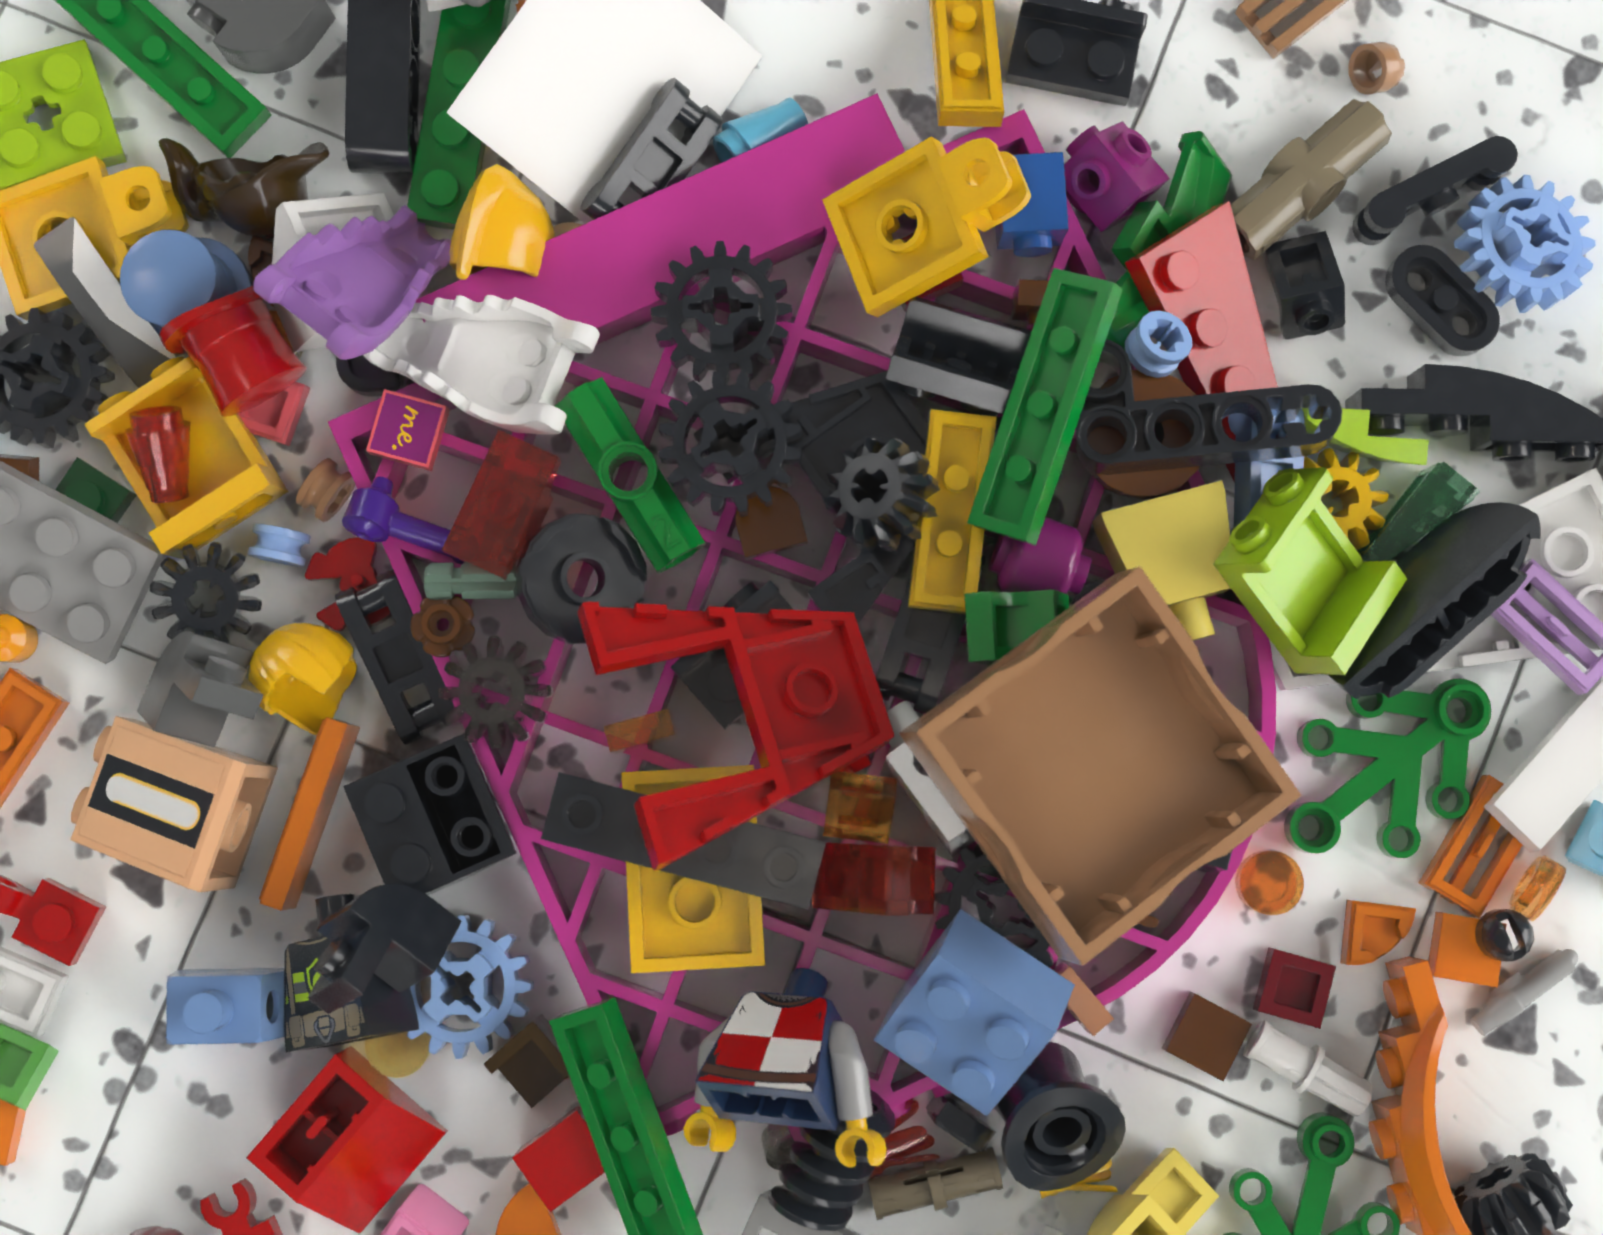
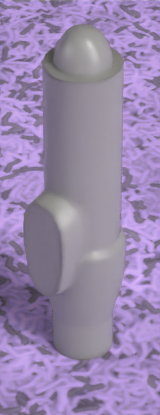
M1558 949L1525 975L1519 972L1513 974L1500 984L1498 988L1489 993L1491 999L1480 1012L1470 1018L1472 1025L1481 1035L1485 1036L1494 1028L1513 1020L1523 1013L1527 1006L1576 970L1575 965L1578 962L1577 952L1572 949H1565L1563 951Z

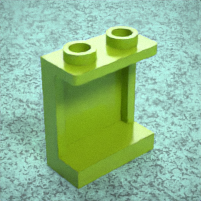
M1326 467L1289 468L1279 470L1264 485L1263 494L1244 521L1233 529L1229 537L1230 541L1213 565L1294 673L1345 675L1407 578L1395 561H1364L1320 500L1333 481V477Z

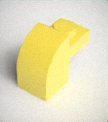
M1165 1148L1123 1194L1112 1196L1094 1219L1087 1235H1186L1190 1228L1217 1200L1219 1195L1175 1148Z

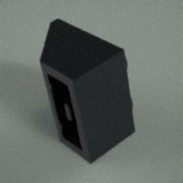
M465 733L343 786L384 884L407 885L430 895L517 854Z

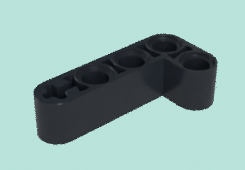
M348 0L345 152L347 165L352 173H413L418 147L421 0Z
M1106 340L1098 362L1111 365L1117 371L1119 378L1111 387L1105 389H1095L1090 386L1075 429L1076 451L1082 464L1088 470L1104 475L1303 457L1316 454L1328 445L1341 424L1342 408L1338 398L1332 391L1321 385L1311 384L1134 401L1132 370L1128 354L1119 344ZM1301 408H1308L1312 419H1322L1313 434L1306 433L1304 423L1284 422L1295 420ZM1272 409L1277 411L1274 423H1283L1276 435V439L1270 437L1273 428ZM1230 414H1245L1256 423L1257 436L1245 442L1235 441L1224 432L1222 420ZM1169 419L1178 420L1189 429L1191 440L1182 447L1168 448L1157 440L1154 433L1155 427L1162 421ZM1112 426L1123 435L1125 444L1116 453L1109 455L1100 454L1089 445L1087 440L1089 434L1098 427Z

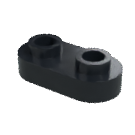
M1415 245L1404 250L1388 267L1385 277L1388 295L1443 351L1454 356H1469L1477 353L1494 340L1500 326V316L1495 303L1483 291L1478 293L1474 289L1476 284L1443 251L1430 245ZM1408 273H1417L1424 279L1425 289L1423 291H1417L1409 285L1407 280ZM1453 317H1462L1467 321L1469 325L1468 335H1461L1454 330L1452 326Z

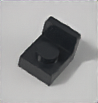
M1326 231L1275 242L1265 250L1264 261L1279 305L1280 329L1284 339L1289 340L1306 335H1318L1345 325V284Z

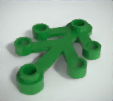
M1461 678L1450 679L1438 684L1430 694L1404 690L1396 696L1388 698L1384 694L1378 693L1376 694L1377 704L1372 711L1364 710L1360 707L1358 699L1348 693L1346 694L1348 710L1354 716L1361 719L1378 717L1384 712L1425 719L1405 736L1340 728L1326 719H1314L1305 722L1298 730L1297 744L1300 750L1307 756L1317 758L1329 756L1332 753H1340L1376 759L1323 801L1304 802L1293 807L1288 812L1284 821V833L1288 842L1295 849L1304 853L1318 854L1330 850L1340 838V821L1392 781L1388 821L1382 824L1377 832V845L1382 853L1392 858H1408L1415 854L1421 842V836L1416 827L1422 757L1441 742L1439 782L1430 786L1425 797V803L1429 812L1441 819H1456L1464 815L1470 805V796L1465 788L1469 741L1480 736L1486 730L1491 719V703L1486 692L1473 681ZM1453 699L1461 701L1465 707V716L1459 723L1451 720L1447 713L1448 704ZM1315 726L1323 728L1328 735V743L1322 750L1313 748L1309 743V732ZM1445 788L1451 789L1457 798L1456 806L1450 812L1443 810L1439 805V794ZM1307 815L1314 817L1319 825L1318 834L1311 840L1305 839L1299 831V823ZM1396 827L1404 829L1408 836L1407 845L1401 851H1396L1389 843L1390 832Z
M1319 1112L1305 1118L1298 1128V1148L1308 1159V1164L1291 1232L1271 1200L1273 1189L1267 1177L1252 1168L1241 1169L1231 1177L1229 1182L1231 1198L1248 1212L1261 1235L1321 1234L1336 1167L1345 1164L1350 1159L1355 1146L1353 1132L1343 1120L1332 1114ZM1328 1131H1335L1339 1137L1338 1148L1333 1153L1323 1154L1319 1148L1321 1136ZM1251 1178L1258 1179L1261 1185L1260 1195L1252 1201L1243 1200L1240 1195V1188L1243 1182ZM1368 1202L1358 1209L1354 1219L1327 1235H1372L1368 1231L1367 1223L1369 1218L1375 1213H1384L1387 1219L1385 1230L1377 1235H1398L1400 1222L1396 1213L1384 1204ZM1229 1232V1233H1225V1234H1223V1235H1242V1234L1236 1233V1232Z

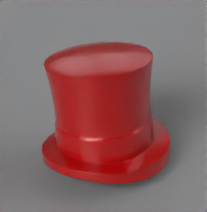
M254 285L182 313L163 326L159 334L160 340L167 351L174 354L187 353L204 377L220 414L224 417L242 413L275 397L297 381L307 369L279 332L265 303L266 301L254 292Z

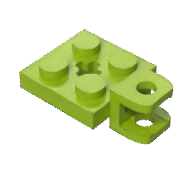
M85 39L0 62V190L93 156H97L102 160L106 168L127 162L90 49ZM47 104L49 108L61 109V114L52 118L54 127L49 130L42 131L37 122L28 123L29 115L35 113V108L40 105Z

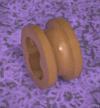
M330 458L321 461L310 472L296 496V503L304 509L310 506L316 509L315 517L322 522L329 521L346 503L355 487L351 473L349 471L343 474L338 473V464Z

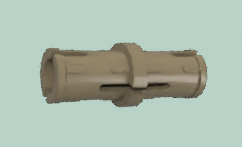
M993 1147L986 1148L984 1152L980 1151L936 1162L935 1156L922 1159L923 1166L875 1178L870 1177L867 1180L877 1220L933 1205L934 1210L938 1211L948 1208L947 1201L994 1189H1003L1002 1178Z

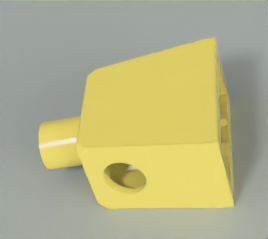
M1222 480L1102 512L1092 521L1094 531L1114 573L1140 566L1193 641L1215 635L1205 598L1231 589L1213 565L1230 541L1226 494Z

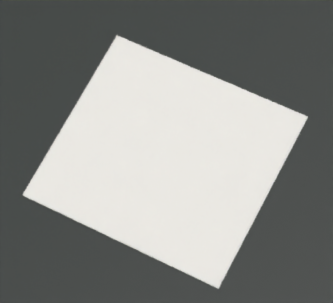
M526 0L446 113L586 224L593 219L581 210L584 198L606 174L650 110L655 95L668 80L676 78L690 90L689 98L702 108L708 105L717 114L722 116L763 56L701 0ZM674 119L667 131L680 141L684 136L686 127ZM628 186L619 201L626 206L639 200L642 196Z

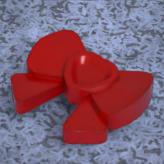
M354 537L337 543L328 550L327 555L316 552L310 560L304 577L310 581L341 578L339 583L341 591L350 587H354L359 591L377 583L376 576L378 574L373 567L378 549L377 543ZM336 602L316 614L320 621L336 631L341 632L346 627ZM387 606L368 616L371 625L377 626L387 621L392 614Z

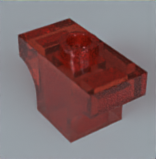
M498 430L443 545L442 551L506 581L512 567L520 557L525 543L541 527L553 501L551 490L562 462L561 459L552 453Z
M826 842L812 894V908L884 916L934 914L936 847Z

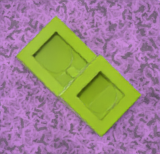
M1302 408L1306 433L1313 434L1322 419H1312L1309 415V409ZM1342 408L1341 424L1327 446L1348 454L1350 452L1359 453V456L1362 458L1376 461L1427 465L1429 440L1368 436L1370 410Z

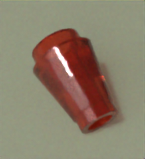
M174 405L155 406L129 413L131 427L125 430V434L146 489L149 490L150 501L153 503H169L188 498L190 496L188 484L191 422L183 419L182 407Z

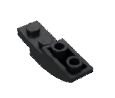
M1424 364L1407 376V389L1361 388L1345 400V409L1370 410L1369 435H1396L1404 433L1405 426H1428L1429 435L1458 436L1467 434L1468 427H1470V451L1492 452V460L1498 462L1532 459V452H1555L1556 462H1587L1595 460V452L1603 449V419L1573 400L1526 380L1487 370L1463 366Z

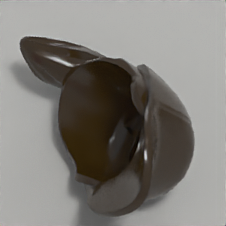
M162 138L158 142L167 162L174 196L183 211L190 218L200 222L221 220L239 233L250 236H266L269 239H274L276 208L282 202L308 200L306 175L330 154L328 147L324 143L317 142L303 149L298 155L289 157L284 154L275 155L267 162H256L242 158H222L199 163L192 152L184 145L169 138Z

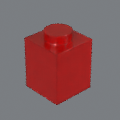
M580 1104L520 1147L512 1157L549 1212H552L605 1173Z

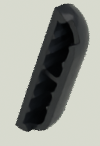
M1502 502L1485 503L1461 510L1438 524L1396 561L1407 578L1406 582L1346 674L1328 675L1331 680L1356 699H1359L1360 696H1370L1382 693L1390 698L1411 686L1507 601L1525 581L1528 574L1519 569L1528 552L1530 540L1540 539L1541 526L1538 514L1516 504Z

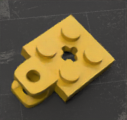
M931 136L827 196L822 201L865 310L868 314L878 318L988 258L989 256L978 229L986 232L1019 213L1028 204L1031 192L1016 157L1006 151L999 152L997 144L989 138H977L968 141L946 153L943 144ZM903 213L913 220L917 219V228L914 231V235L907 242L902 239L893 240L892 233L900 228L898 217Z
M93 156L0 190V268L16 315L27 321L31 308H38L44 313H48L72 304L34 248L36 241L70 217H74L119 283L120 269L124 257L140 238L152 232L165 229L186 232L189 223L185 212L174 196L171 183L161 180L160 174L148 166L132 167L109 175L105 163L97 156Z

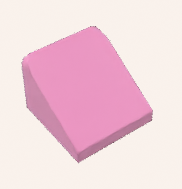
M419 1184L398 1208L380 1235H462L470 1220L429 1187Z

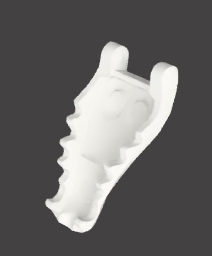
M457 295L455 300L435 298L433 305L415 302L408 317L393 334L375 350L363 356L370 363L383 370L400 373L409 377L415 383L442 396L463 412L481 421L516 433L552 435L562 432L567 418V414L554 407L574 355L575 353H593L600 334L594 326L568 320L543 307L516 297L506 300L494 295H486L483 302H475L464 296Z

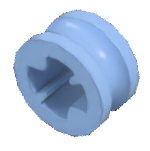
M1160 310L1149 312L1143 316L1137 327L1128 334L1125 341V352L1128 354L1133 366L1145 375L1156 378L1166 377L1178 367V364L1189 355L1192 348V336L1187 326L1173 314ZM1150 337L1157 340L1156 344L1151 341ZM1161 344L1166 348V351L1160 349Z
M253 524L252 532L257 535V543L253 547H248V556L283 565L305 567L306 559L301 556V548L305 544H310V535L272 525Z

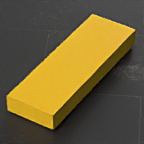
M929 0L938 126L1002 127L1004 103L994 0Z
M931 409L929 413L925 457L929 460L931 467L927 474H930L938 481L941 490L925 500L936 508L937 517H920L917 521L922 539H915L908 600L909 608L966 614L965 593L978 592L984 530L968 524L967 521L994 444L997 417Z

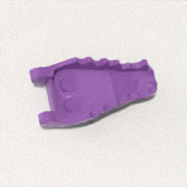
M406 205L401 206L398 212L387 222L384 220L379 222L373 216H369L364 221L353 217L341 230L333 224H328L316 235L308 232L276 264L269 265L255 277L253 290L268 303H277L284 306L327 340L326 348L339 359H352L375 350L404 322L413 309L417 298L429 285L432 276L441 269L446 268L449 264L451 240L448 238L446 240H437L429 235L425 223L418 222L417 214Z

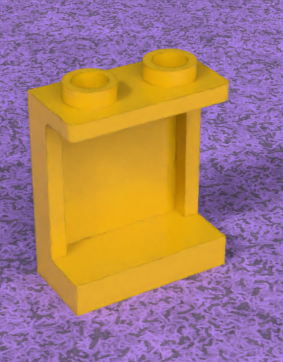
M175 357L156 367L150 375L152 380L134 392L124 391L115 394L101 403L97 409L99 414L86 422L84 426L91 437L100 439L106 444L153 520L156 528L150 531L149 535L161 554L184 559L182 551L184 545L192 543L198 551L289 491L254 434L245 426L239 414L227 417L221 416L204 377L190 357Z

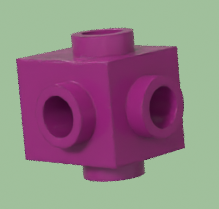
M1123 121L1101 131L1093 125L1076 137L1066 148V152L1071 157L1064 164L1066 196L1078 211L1086 214L1100 232L1128 219L1137 203L1146 202L1170 179L1151 156L1152 151L1145 138L1137 131L1128 128Z

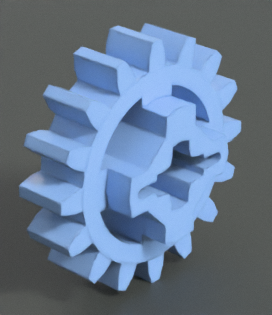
M1523 175L1513 185L1507 177L1500 178L1489 189L1485 187L1468 203L1470 208L1457 220L1456 224L1465 232L1454 241V248L1468 251L1470 256L1459 267L1462 272L1476 271L1480 279L1476 282L1474 289L1479 293L1486 290L1489 286L1496 291L1495 305L1500 308L1509 300L1515 298L1519 313H1526L1537 304L1543 311L1548 310L1560 300H1564L1583 285L1580 278L1593 268L1594 264L1583 255L1596 246L1595 240L1581 236L1580 229L1590 222L1588 216L1573 217L1569 209L1573 206L1575 198L1572 195L1563 198L1561 201L1554 198V183L1551 181L1546 182L1541 188L1536 190L1530 175ZM1545 274L1549 275V277L1541 278Z
M469 915L457 916L462 922L451 943L467 942L478 945L482 949L472 958H457L450 950H446L435 973L430 975L431 998L425 1004L421 995V981L410 987L418 1017L419 1030L410 1031L407 1033V1036L412 1040L425 1032L432 1036L429 1042V1052L434 1055L440 1052L447 1042L452 1043L455 1059H462L467 1056L470 1042L473 1041L482 1054L493 1050L492 1032L508 1040L515 1033L511 1023L507 1020L510 1015L513 1017H525L530 1010L524 1003L517 1000L518 994L534 989V981L520 979L518 975V969L530 962L529 956L521 955L513 958L508 951L513 946L517 937L510 933L499 940L493 938L495 921L491 919L484 920L477 931L472 930ZM499 967L504 978V995L501 1005H499L500 1001L492 994L493 973ZM467 972L471 973L475 980L471 983L469 990L475 997L472 999L466 995L458 1000L454 999L450 993L455 986V981L450 976L451 973L456 976ZM451 1015H467L474 1023L478 1022L481 1026L472 1029H455L442 1023Z

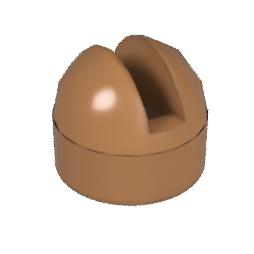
M1385 42L1362 44L1354 50L1350 57L1349 77L1354 88L1362 94L1369 95L1386 92L1397 86L1404 75L1405 62L1395 45ZM1382 68L1381 75L1376 79L1373 71Z

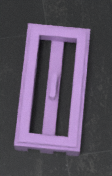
M1534 559L1527 560L1519 569L1528 574L1525 581L1491 615L1577 695L1586 694L1603 676V653L1597 657L1561 621L1548 612L1523 588L1530 582L1602 650L1603 623ZM1513 601L1581 663L1587 671L1583 673L1510 606V602Z

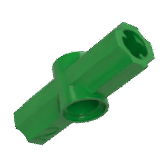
M602 377L591 382H585L567 393L560 402L554 405V407L567 414L565 426L657 574L674 568L692 557L706 545V542L656 464L653 454L644 445ZM627 461H637L648 468V475L644 484L632 491H623L613 484V475L616 468Z

